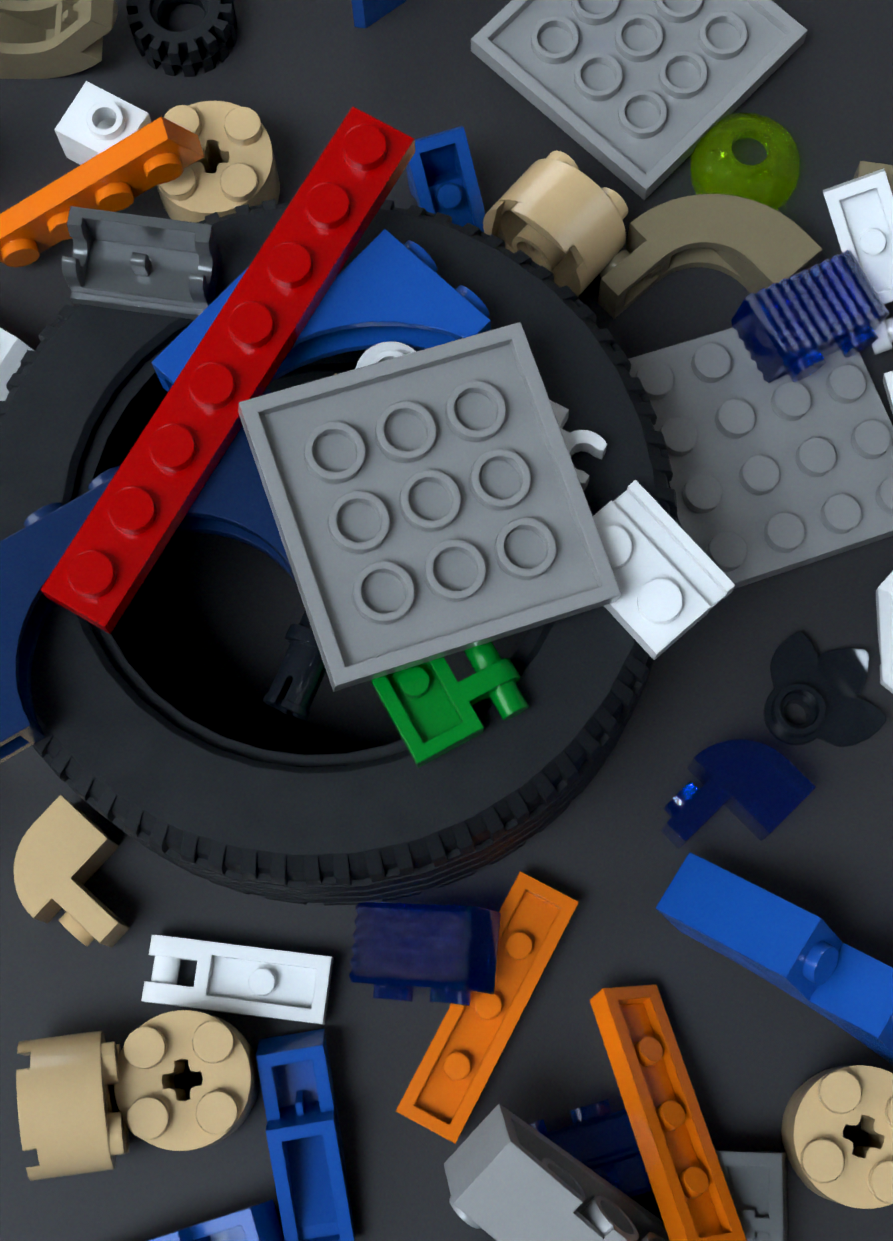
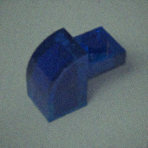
M741 739L723 741L706 748L693 758L687 769L704 786L699 790L690 781L663 808L672 818L664 825L661 832L680 849L725 805L762 841L816 786L786 757L765 744Z

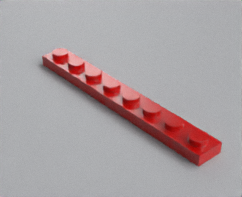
M352 106L41 588L42 593L48 599L111 634L241 429L242 422L238 413L239 402L259 397L265 391L415 154L414 138Z

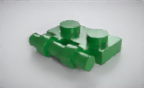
M492 641L463 650L476 673L459 682L444 657L370 680L418 768L484 733V727L472 708V705L481 700L491 698L503 721L512 719L528 709L529 705L516 684L521 678L509 657L501 658Z

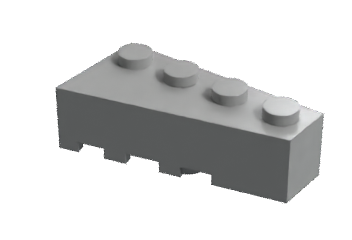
M498 1104L444 1163L451 1194L449 1202L453 1210L468 1225L476 1229L482 1228L496 1241H669L662 1220L501 1104Z

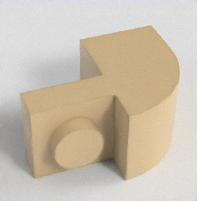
M62 795L45 810L23 836L14 861L15 888L22 905L32 918L48 924L63 908L66 912L59 919V922L81 943L88 947L96 939L100 944L112 948L130 928L86 888L84 884L118 849L119 845L76 805Z

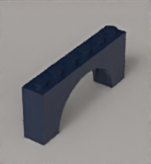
M270 389L264 391L261 396L270 394ZM242 425L175 533L200 532L217 534L251 545L277 562L296 584ZM120 466L111 468L98 475L89 484L88 492L63 505L61 502H55L39 508L24 521L25 528L0 541V764L45 738L33 706L31 669L38 637L56 603L48 599L42 593L41 588Z

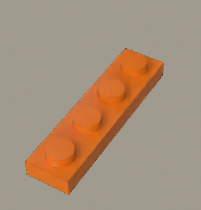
M161 116L0 214V262L15 268L26 266L38 260L40 253L60 241L72 239L67 227L71 206L117 212L129 207L134 202L135 197L157 184L177 179L182 175L186 167L205 157L198 135Z
M521 871L519 872L396 1112L456 1144L579 903L578 901Z
M657 984L602 988L590 999V1003L669 1241H747Z

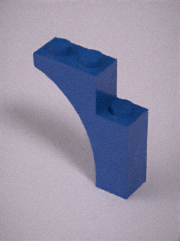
M384 229L335 278L270 383L299 367L319 359L345 352L369 349L382 342H400L414 350L420 351L491 330V320L488 318L490 313L483 301L470 289L462 285L454 289L436 273L438 268L433 259L417 243L408 240L403 245L390 232ZM246 270L151 362L162 387L167 392L176 381Z
M689 852L655 909L681 933L724 955L796 998L862 1042L893 1066V968L843 943L822 918Z

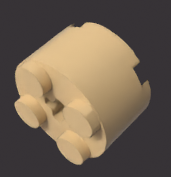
M214 100L197 102L188 106L178 105L171 108L164 115V118L197 134L205 156L186 167L182 175L177 179L156 185L164 209L172 220L197 223L205 220V216L215 212L218 213L219 217L236 213V206L248 204L251 207L261 205L262 201L275 199L276 204L278 203L280 182L272 144L265 127L254 110L230 102Z
M556 150L552 151L547 158L535 161L488 210L483 219L484 233L504 240L506 249L513 253L521 250L539 266L548 269L554 275V283L559 287L567 285L578 297L623 248L626 241L623 219L628 214V207L617 192L607 187L600 188L592 179L579 170L577 164L569 155Z
M177 1010L153 1017L128 1035L117 1059L119 1083L114 1084V1093L119 1111L122 1112L124 1121L135 1136L158 1148L172 1151H189L215 1145L229 1137L242 1125L257 1100L260 1078L253 1048L234 1026L210 1014L191 1010ZM187 1061L190 1071L201 1072L203 1077L201 1086L191 1088L189 1100L186 1099L185 1090L175 1088L174 1085L175 1075L184 1072L185 1062Z
M103 1031L24 1040L18 1043L17 1054L30 1055V1068L16 1070L17 1106L22 1150L37 1149L40 1164L26 1167L30 1181L114 1170L116 1168V1155L130 1152L128 1125L124 1121L121 1111L114 1112L112 1086L119 1083L117 1059L121 1052V1047L115 1041L106 1042Z
M865 1065L838 1066L817 1073L794 1091L783 1114L781 1128L782 1143L792 1168L808 1189L830 1201L860 1209H875L893 1204V1073L881 1068ZM861 1119V1129L868 1133V1142L866 1146H856L853 1152V1142L843 1138V1130L846 1125H858Z

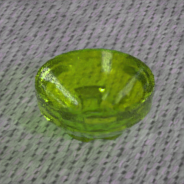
M740 112L724 117L697 144L690 160V177L697 195H734L751 199L779 210L787 203L795 190L799 177L800 156L795 141L781 124L767 116ZM740 139H756L765 147L767 157L759 164H742L734 157L732 146Z

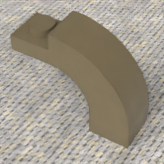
M0 0V79L57 78L81 72L101 62L103 36L112 30L118 14L116 1Z
M725 194L685 196L657 205L630 222L626 250L617 253L600 273L601 282L597 303L615 319L667 275L687 268H709L733 277L770 311L812 275L822 248L794 221L765 204Z

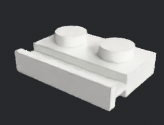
M634 480L625 492L614 501L611 500L593 516L622 594L616 602L604 605V607L653 660L657 659L707 615L709 610L732 593L735 584L637 480Z

